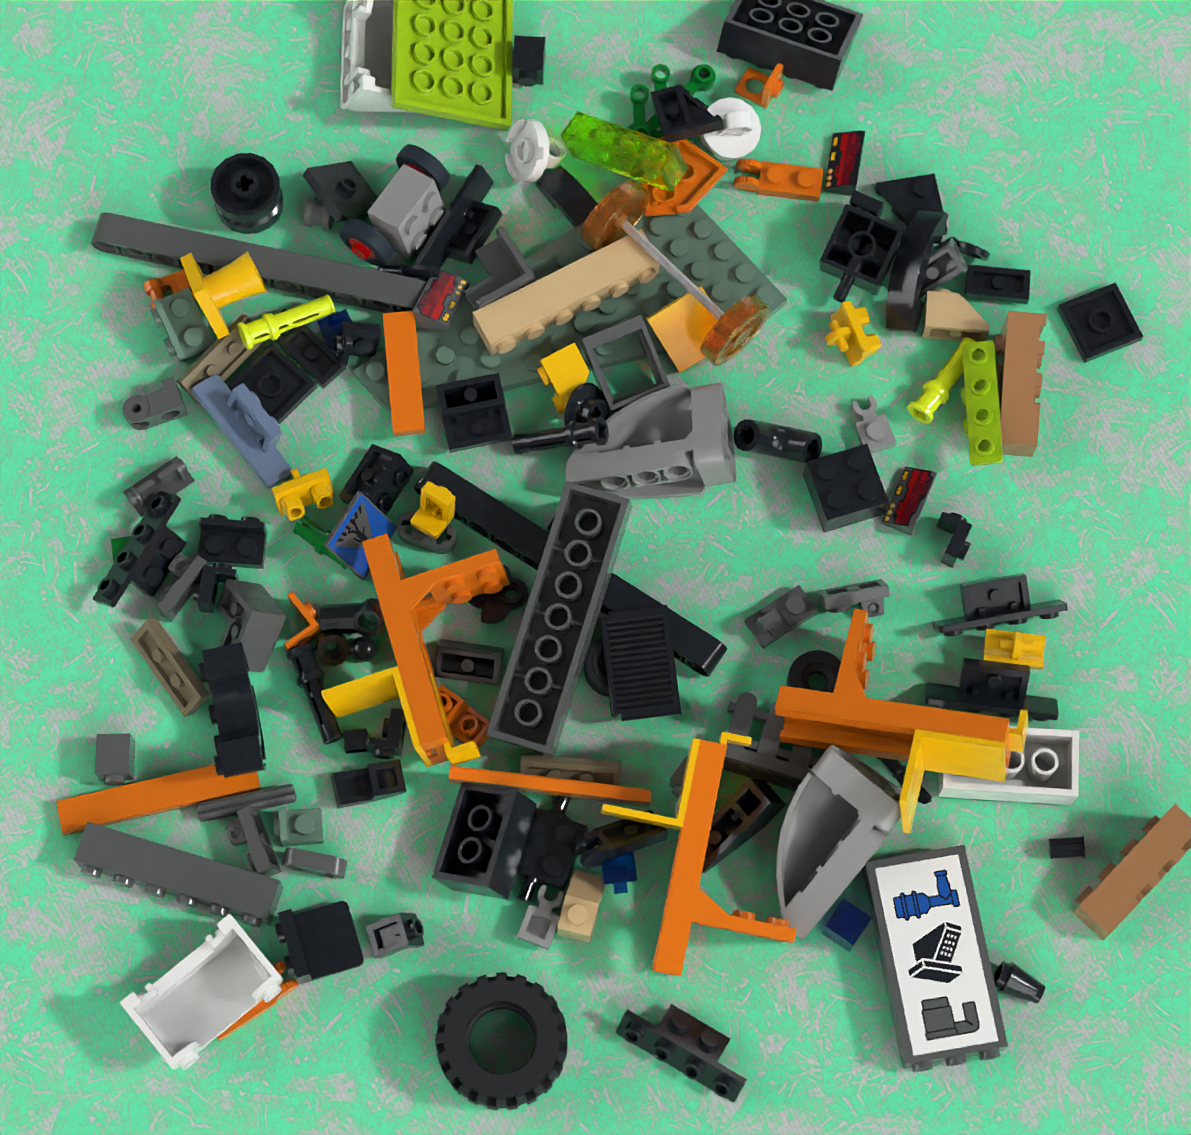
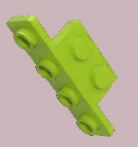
M993 340L966 343L962 346L965 387L961 388V398L963 406L966 407L967 417L963 418V429L965 436L968 437L970 463L972 466L1002 463L1003 450L995 343Z

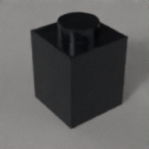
M515 35L512 62L513 83H519L526 87L536 84L543 85L546 54L545 37Z

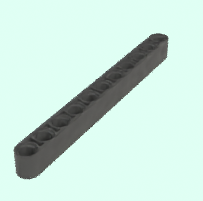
M107 212L99 215L91 245L102 252L184 269L180 258L192 253L202 273L207 275L233 262L248 251L267 288L314 298H320L328 294L332 302L383 313L413 311L427 282L416 278Z

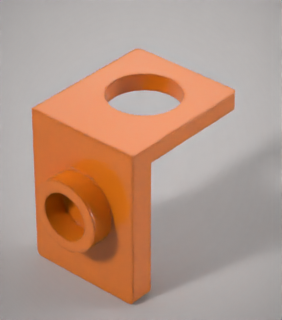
M777 63L770 77L748 67L734 93L767 109L773 97L777 99L784 87L785 82L782 81L783 65ZM757 79L763 83L764 88L759 93H751L747 90L746 83L749 80Z
M293 591L287 595L289 602L308 627L284 644L287 652L310 643L322 634L319 624L315 620L319 617L315 609L308 601L302 604Z

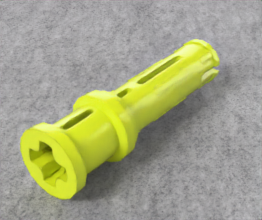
M327 294L275 315L267 312L258 320L247 324L243 322L238 323L237 328L243 345L247 350L253 349V345L265 340H277L280 337V333L335 314V307L331 297Z
M969 337L963 338L961 344L936 377L924 383L922 393L916 401L910 402L907 406L908 412L916 420L924 424H930L933 421V414L941 404H945L948 401L949 390L964 372L963 344L976 341Z

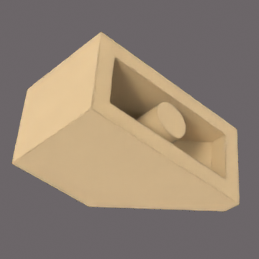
M942 288L927 291L923 306L922 338L962 341L963 338L969 337L976 342L986 341L989 333V324L959 293H951V291Z
M574 869L560 914L557 935L590 943L607 877Z

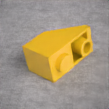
M575 342L538 360L541 367L536 369L545 386L551 385L555 396L551 399L560 415L565 412L567 401L572 392L581 384L586 383L589 369Z

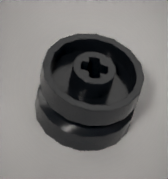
M239 153L226 158L215 168L211 178V194L221 222L229 229L242 234H257L269 229L279 219L284 208L283 192L274 165L267 159L253 153Z

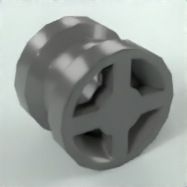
M310 195L306 203L304 225L307 227L318 225L323 230L330 231L334 218L317 196Z

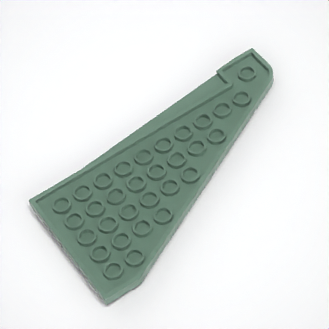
M641 186L524 259L535 275V281L600 250L628 236L612 220V216L619 212L637 230L642 229L648 241L696 286L700 284L708 298L739 326L736 333L732 334L729 331L732 338L749 335L783 308L788 300L698 204L689 213L645 217ZM659 265V273L651 281L645 284L639 282L629 287L628 291L616 298L611 296L601 301L600 305L588 312L583 310L573 315L572 319L560 326L555 324L545 329L544 333L532 340L526 338L516 343V346L511 351L504 354L498 352L492 356L473 325L472 312L474 310L466 297H464L448 329L416 328L423 409L439 406L436 385L499 373L503 391L540 383L542 380L536 370L541 367L538 360L574 342L589 371H591L579 340L639 315H642L657 355L666 354L646 318L688 291ZM636 332L593 348L601 368L646 358ZM384 348L354 371V376L384 409L391 412L386 348Z

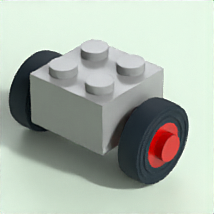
M407 144L398 153L396 163L400 168L367 211L373 225L370 226L363 221L352 218L344 224L339 233L342 241L356 256L378 267L385 266L392 258L394 251L411 260L417 251H421L424 248L427 238L446 213L439 192L450 179L449 173L444 165L432 154L412 144Z

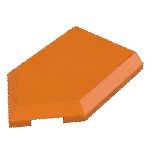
M687 139L672 142L676 150L673 153L676 160L672 159L670 154L668 157H665L662 152V155L656 158L640 175L645 217L689 213L728 171V168Z

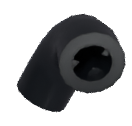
M752 419L740 421L734 430L733 439L738 449L746 452L806 463L807 461L819 458L822 451L820 435L811 431Z

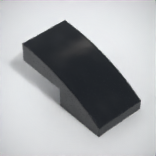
M561 165L536 183L538 189L554 208L558 207L574 228L597 214L601 209L589 192Z
M400 759L368 764L363 769L337 772L331 776L337 809L390 798L407 791Z

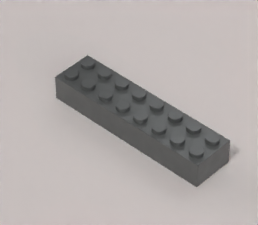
M566 481L486 735L490 738L548 756H555L633 507L630 499Z

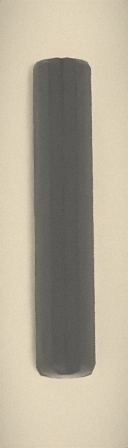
M293 784L266 788L198 803L197 813L202 822L238 815L237 811L244 807L262 810L294 803L296 801V792Z

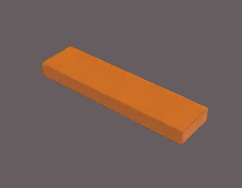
M413 311L383 313L393 436L425 434L415 316Z

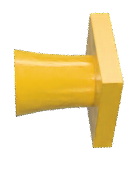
M248 251L233 262L207 276L203 275L192 253L180 258L192 292L218 339L230 335L220 308L249 296L267 292Z

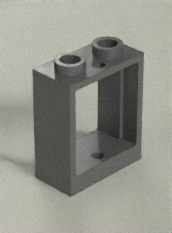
M642 315L579 340L597 386L602 392L604 401L608 404L609 411L616 409L618 412L630 403L670 386ZM636 332L656 383L614 400L593 348Z

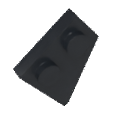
M935 173L877 182L875 185L876 193L886 199L892 207L891 211L899 220L906 224V229L919 210L944 212ZM946 224V226H945V230H944V234H943V235H946V234H947V230H948L947 224Z

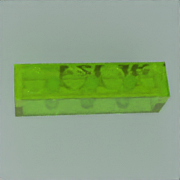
M579 111L575 113L561 133V137L572 157L669 192L674 190L688 169L677 145Z

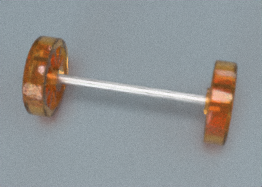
M628 180L619 184L588 215L581 229V238L594 251H597L628 234L718 320L704 338L700 352L714 366L725 364L740 353L758 334L770 315V307L757 294H750L739 300L724 313L634 227L648 207L650 193L636 180Z

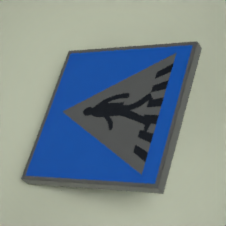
M357 491L323 545L356 576L364 580L370 572L362 541L388 534L391 539L397 526L362 492Z

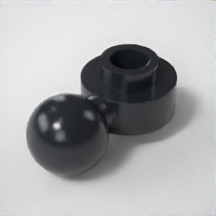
M338 631L323 633L319 636L315 645L319 660L328 666L340 665L346 661L348 656H352L358 662H369L375 657L377 651L376 644L371 638L361 636L353 642H348L346 637ZM331 642L337 643L336 648L332 650L326 648Z

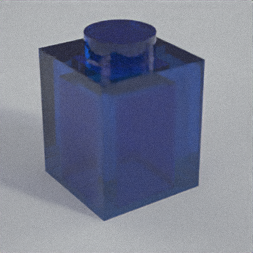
M843 898L825 925L822 934L850 952L872 917Z

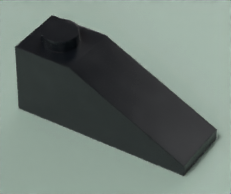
M749 778L713 815L702 873L709 871L762 830L786 805L765 780Z

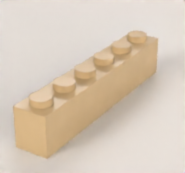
M638 230L647 239L643 230ZM628 235L472 312L473 325L491 356L498 352L504 354L511 351L516 346V343L526 338L529 340L535 339L543 334L545 329L555 324L557 326L563 325L570 321L573 315L583 310L585 312L591 311L598 307L601 301L611 296L613 298L619 297L626 293L629 287L639 282L645 284L651 281L659 273L660 264Z

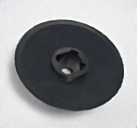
M581 384L572 392L565 407V426L570 421L575 420L583 423L592 421L594 417L600 416L605 421L608 419V404L604 401L602 392L595 384Z

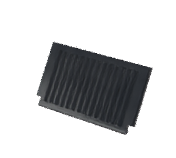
M667 605L608 612L609 618H600L611 716L617 717L621 715L622 721L682 714Z

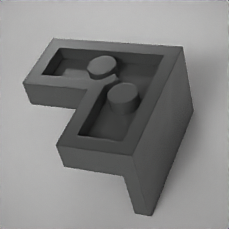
M503 226L496 229L497 239L475 250L477 259L489 277L464 291V296L474 311L535 282V275Z
M227 579L216 606L228 622L219 647L242 642L249 670L263 672L287 616L261 584Z

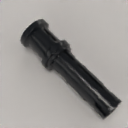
M600 416L594 417L589 422L570 421L562 428L514 434L512 446L516 454L566 446L575 450L581 449L583 445L593 443L601 446L606 445L608 442L609 431L606 421Z
M305 644L288 651L286 657L293 663L297 674V686L303 688L323 739V744H331L341 740L344 736L336 716L322 697L321 691L325 690L322 682L325 674L322 669H319L314 657L315 647L313 644Z

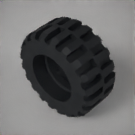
M506 972L496 973V976L487 977L486 974L476 977V982L470 985L465 983L459 988V993L455 997L451 996L445 1004L446 1008L443 1014L439 1016L437 1022L438 1030L437 1034H435V1045L442 1071L453 1089L477 1106L481 1104L487 1106V1109L498 1110V1108L512 1110L518 1109L519 1105L525 1103L529 1105L537 1101V1097L542 1093L546 1094L552 1088L553 1082L556 1078H559L563 1070L568 1050L566 1022L563 1013L560 1012L558 1003L553 996H549L544 991L543 986L537 982L533 984L527 981L525 976L516 974V977L507 976ZM495 1010H511L523 1016L530 1024L535 1037L534 1049L526 1064L518 1070L507 1074H497L485 1070L475 1061L470 1051V1034L475 1023L483 1015Z

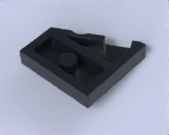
M682 85L650 92L665 144L724 129L721 116L718 114L713 116L706 110V105L698 98L692 97L690 92Z

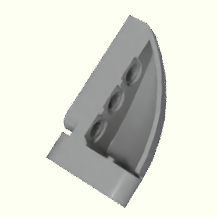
M681 383L656 391L630 403L606 420L609 431L606 445L598 446L595 443L583 445L581 449L574 451L566 463V481L627 499L701 495L705 492V486L736 482L733 435L722 383L697 386L691 389L689 384Z
M834 745L829 746L797 788L781 828L777 850L776 879L782 918L790 921L789 927L797 929L796 934L803 940L891 832L893 826L901 818L899 800L902 790L867 764Z

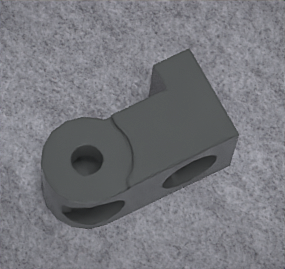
M174 377L161 381L164 389L144 397L139 395L131 396L124 402L123 414L132 428L146 430L188 415Z

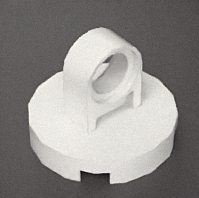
M729 97L717 100L706 109L713 116L717 114L721 116L724 129L700 135L702 144L714 153L713 156L718 159L733 161L743 158L754 150L760 140L761 125L758 115L750 105L743 100Z
M518 120L511 127L506 142H511L510 154L505 153V162L509 174L515 180L534 182L542 176L545 168H556L566 155L564 145L559 140L548 137L546 129L537 120ZM549 150H550L556 157L550 155V154H549Z

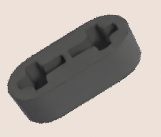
M405 512L397 520L398 535L402 541L437 554L449 553L456 546V532L450 524L443 531L447 532L449 541L444 540L440 545L437 544V539H433L423 532L413 530L411 534H407L404 525H410V520L416 512Z
M286 848L282 866L313 875L344 879L348 862L331 855L296 848Z

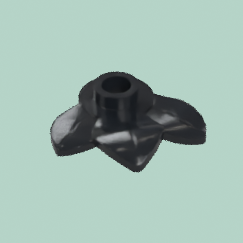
M505 565L503 566L507 572L510 585L504 586L497 593H483L473 596L468 601L470 605L482 609V623H499L506 619L511 610L519 609L527 601V586L522 580L513 578ZM514 590L518 593V596L515 599H509L506 597V593Z

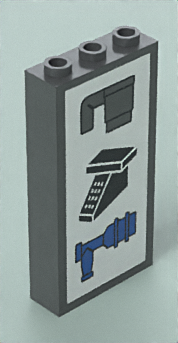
M965 845L867 861L862 868L902 1067H912L913 1072H921L933 1069L932 1063L946 1061V1066H956L967 1063L966 1057L979 1055L981 1061L1001 1057L1000 1051H1004L1008 1047Z

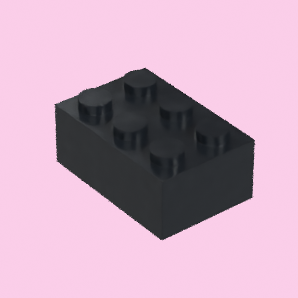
M461 782L432 878L451 890L508 900L537 804L518 790Z

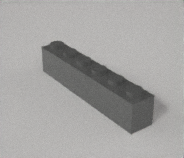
M87 822L74 858L77 865L82 867L80 872L88 876L100 878L101 874L114 877L112 882L118 885L132 888L134 883L146 887L145 892L156 897L164 898L166 893L178 897L176 900L178 903L196 908L197 903L209 906L208 911L218 916L226 917L229 913L242 916L241 922L255 927H260L261 923L271 925L283 890L280 880Z

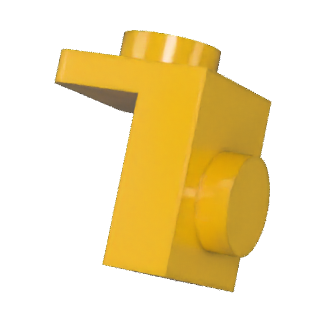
M427 481L421 489L420 508L411 518L410 525L433 539H437L454 518L456 496L452 495L447 488L436 486Z

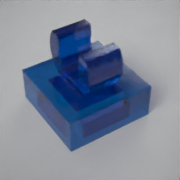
M346 309L326 316V318L317 321L324 340L332 351L334 335L339 334L342 322H352Z
M633 852L610 860L606 859L601 864L603 885L613 884L614 894L628 893L627 882L637 881Z

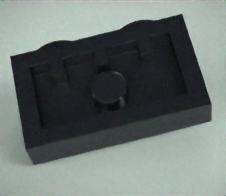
M372 444L338 497L349 505L357 491H360L379 510L387 515L399 494L409 482L414 470L401 454Z
M211 514L208 518H199L201 533L198 556L206 560L208 565L224 563L232 567L264 568L268 534L264 522H260L255 517H242L241 520H231L219 514Z

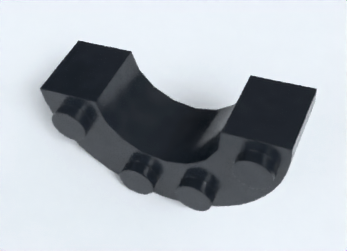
M242 642L202 650L204 662L198 663L202 683L208 682L213 699V704L209 705L212 725L218 724L219 735L214 736L217 755L214 756L217 775L230 778L266 770V763L263 764L266 754L254 687L251 685L248 674L250 670Z

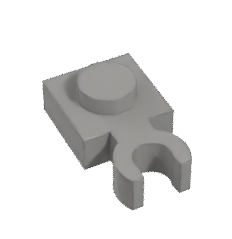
M872 395L868 396L867 403L869 409L867 410L860 409L857 401H853L851 406L852 414L861 420L854 425L860 444H868L871 454L894 447L896 440L886 415L876 416L875 414L877 407L875 398Z
M542 885L538 891L539 907L536 908L528 905L517 934V939L549 950L560 916L552 913L553 910L561 906L563 892L559 891L556 900L550 902L544 898L547 886Z

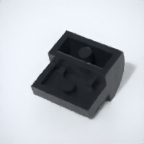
M499 373L436 385L442 422L450 453L512 440L513 437Z

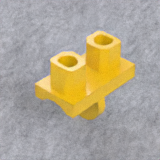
M851 301L842 302L841 308L831 315L830 319L832 322L829 323V327L832 332L826 335L825 340L828 346L838 345L840 352H845L850 366L853 367L860 365L866 357L875 354L881 347V342L877 334L865 335L863 327L869 323V314L866 308L853 307Z
M297 468L291 469V480L271 488L279 515L285 514L290 521L303 517L305 514L304 507L315 503L318 509H325L334 504L332 497L334 492L326 468L301 476Z
M986 629L983 660L1030 666V669L1042 670L1046 636L1022 633V631L1011 632Z

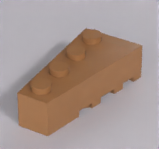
M1008 311L1000 334L994 335L995 349L998 354L997 378L1003 455L1033 457L1037 448L1040 403H1035V398L1039 399L1043 374L1036 373V371L1040 369L1042 356L1044 355L1045 341H1039V337L1044 326H1046L1047 314Z
M1176 804L1161 819L1155 815L1142 828L1146 835L1139 843L1133 838L1120 852L1124 859L1117 866L1112 862L1108 864L1098 875L1102 882L1094 890L1088 886L1076 898L1075 901L1080 905L1073 913L1102 940L1112 933L1191 848V818Z

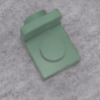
M286 807L279 808V817L273 818L275 838L280 837L284 847L324 843L321 808L287 811Z

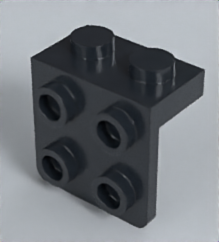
M339 901L294 915L291 909L278 913L280 923L275 924L276 933L280 944L286 942L289 955L284 957L289 977L295 975L300 985L363 965V954L349 906L345 901Z

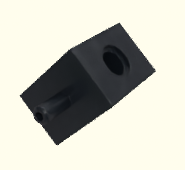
M848 204L845 205L820 259V271L841 279L834 293V300L840 303L845 302L852 285L878 295L904 235L903 228Z

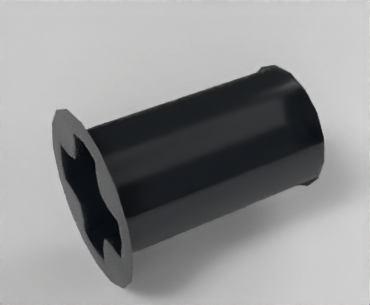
M1083 833L1082 837L1050 838V859L1084 857L1085 860Z

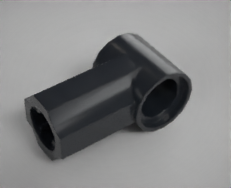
M375 598L366 599L362 603L323 604L319 608V626L322 634L327 631H338L342 634L358 633L364 637H372L379 633L385 622L379 600ZM364 613L373 614L377 622L368 621L364 617Z

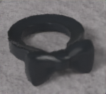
M952 237L962 254L979 260H988L990 255L988 251Z

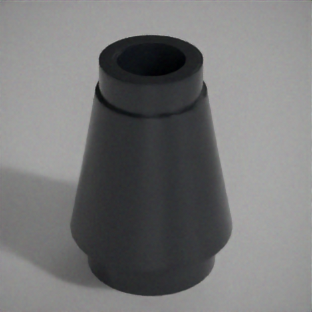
M1002 961L993 976L998 993L1031 1001L1035 1004L1041 1000L1045 991V985L1041 984L1014 962L1008 964Z

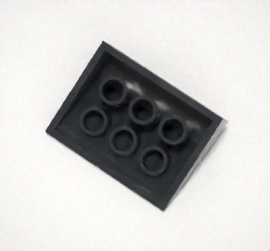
M735 0L724 20L716 52L725 54L732 59H740L754 64L758 68L772 71L777 63L783 65L782 74L784 76L813 84L820 89L833 91L862 21L863 14L823 0Z

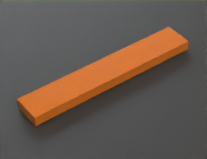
M214 764L56 801L62 834L69 835L85 831L87 822L107 826L197 805L205 801L261 790L258 772L225 778L223 775H217Z
M452 766L449 769V783L461 784V782L524 792L648 807L651 800L650 789Z

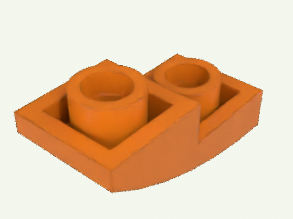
M441 684L438 689L452 736L462 744L474 741L479 749L489 737L486 733L490 720L469 707L464 699Z

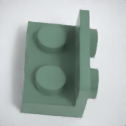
M189 287L165 298H158L153 301L156 308L150 311L157 327L164 326L168 338L163 339L170 357L177 355L180 362L206 351L213 344Z

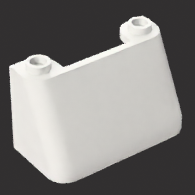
M347 0L343 13L340 106L344 110L353 112H411L391 108L393 0Z
M230 913L216 924L219 929L214 933L215 938L210 934L205 937L206 941L154 984L148 983L144 987L148 991L146 994L141 992L136 995L132 992L120 1002L172 1069L181 1067L182 1070H186L199 1059L200 1056L197 1054L260 1001L268 1002L282 990L279 985L283 978Z

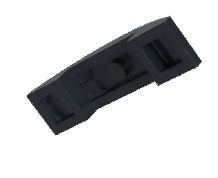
M919 210L909 223L902 237L893 263L887 293L886 329L890 331L917 332L924 303L919 300V295L933 244H941L949 216L946 212Z

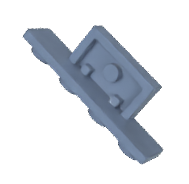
M218 374L193 387L192 393L268 489L291 476V466L275 447L282 434L277 420L269 416L263 409L258 396L254 392L249 391L244 383L231 391Z

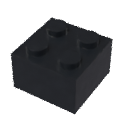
M868 444L823 456L805 463L803 477L824 533L885 515L889 501Z

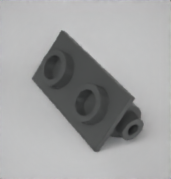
M176 456L123 491V493L138 514L143 517L149 508L150 501L159 491L177 494L195 482V480L188 472V468L182 459Z

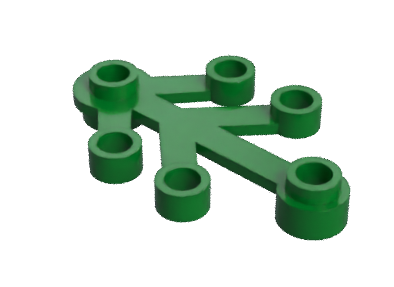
M657 64L652 69L651 80L654 83V91L667 88L670 70L664 64ZM706 64L697 65L692 70L690 81L683 87L690 92L691 96L697 91L706 92L710 90L716 78L714 69ZM661 71L666 76L664 78H658L655 75V73ZM705 72L709 75V77L703 79L698 75V73ZM642 84L634 85L630 91V101L633 103V124L628 126L626 132L632 137H629L627 133L625 135L636 145L634 146L626 142V145L631 150L639 147L633 136L637 132L644 133L646 136L645 139H639L642 147L648 145V139L655 141L663 137L661 131H656L660 127L656 113L646 122L645 103L648 100L649 90ZM640 91L645 97L636 98L634 93ZM693 137L687 140L692 143Z

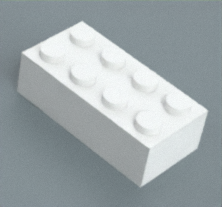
M1028 728L1023 752L1011 751L1005 782L939 772L938 797L1072 805L1078 798L1079 731Z

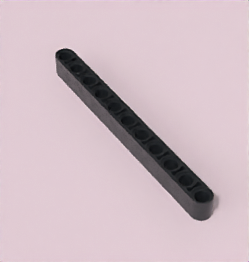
M432 461L414 486V490L421 496V489L427 481L436 486L447 488L452 495L456 496L454 512L456 520L538 571L549 532L444 465ZM612 573L600 611L609 616L608 612L663 604ZM668 608L674 658L698 674L709 677L726 653V646L709 633Z

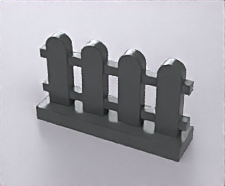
M749 692L742 693L738 697L737 703L731 701L729 703L727 712L733 713L728 733L748 736L752 719L763 722L765 725L760 742L752 740L749 747L727 743L723 770L753 779L765 780L767 783L796 791L805 776L818 761V759L811 758L814 747L793 745L792 752L779 748L781 742L780 732L784 726V716L775 714L776 702L770 706L769 712L756 709L757 698L755 695Z

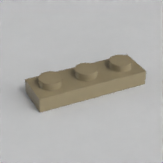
M241 314L228 328L230 335L217 339L176 380L195 403L201 405L192 393L194 386L215 374H218L225 381L262 343L253 345V349L247 350L243 345L237 324L252 322L247 315Z
M157 618L148 619L130 640L184 717L192 715L210 694Z
M522 754L520 774L620 786L622 761Z

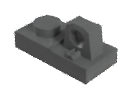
M180 553L176 555L168 566V571L177 580L172 587L167 586L162 591L157 601L159 603L157 607L161 616L170 622L173 621L193 594L195 582H201L203 566H208L206 560L198 555L194 560Z
M882 579L818 591L820 604L825 610L830 609L832 613L844 612L850 609V605H856L859 602L861 610H867L868 617L883 615L884 597L890 596L888 585Z
M798 585L746 618L744 623L760 646L765 648L817 615L818 610L801 586Z
M250 807L238 810L239 818L225 827L231 845L240 846L247 843L250 851L247 854L248 862L251 868L258 874L271 877L282 872L259 810Z

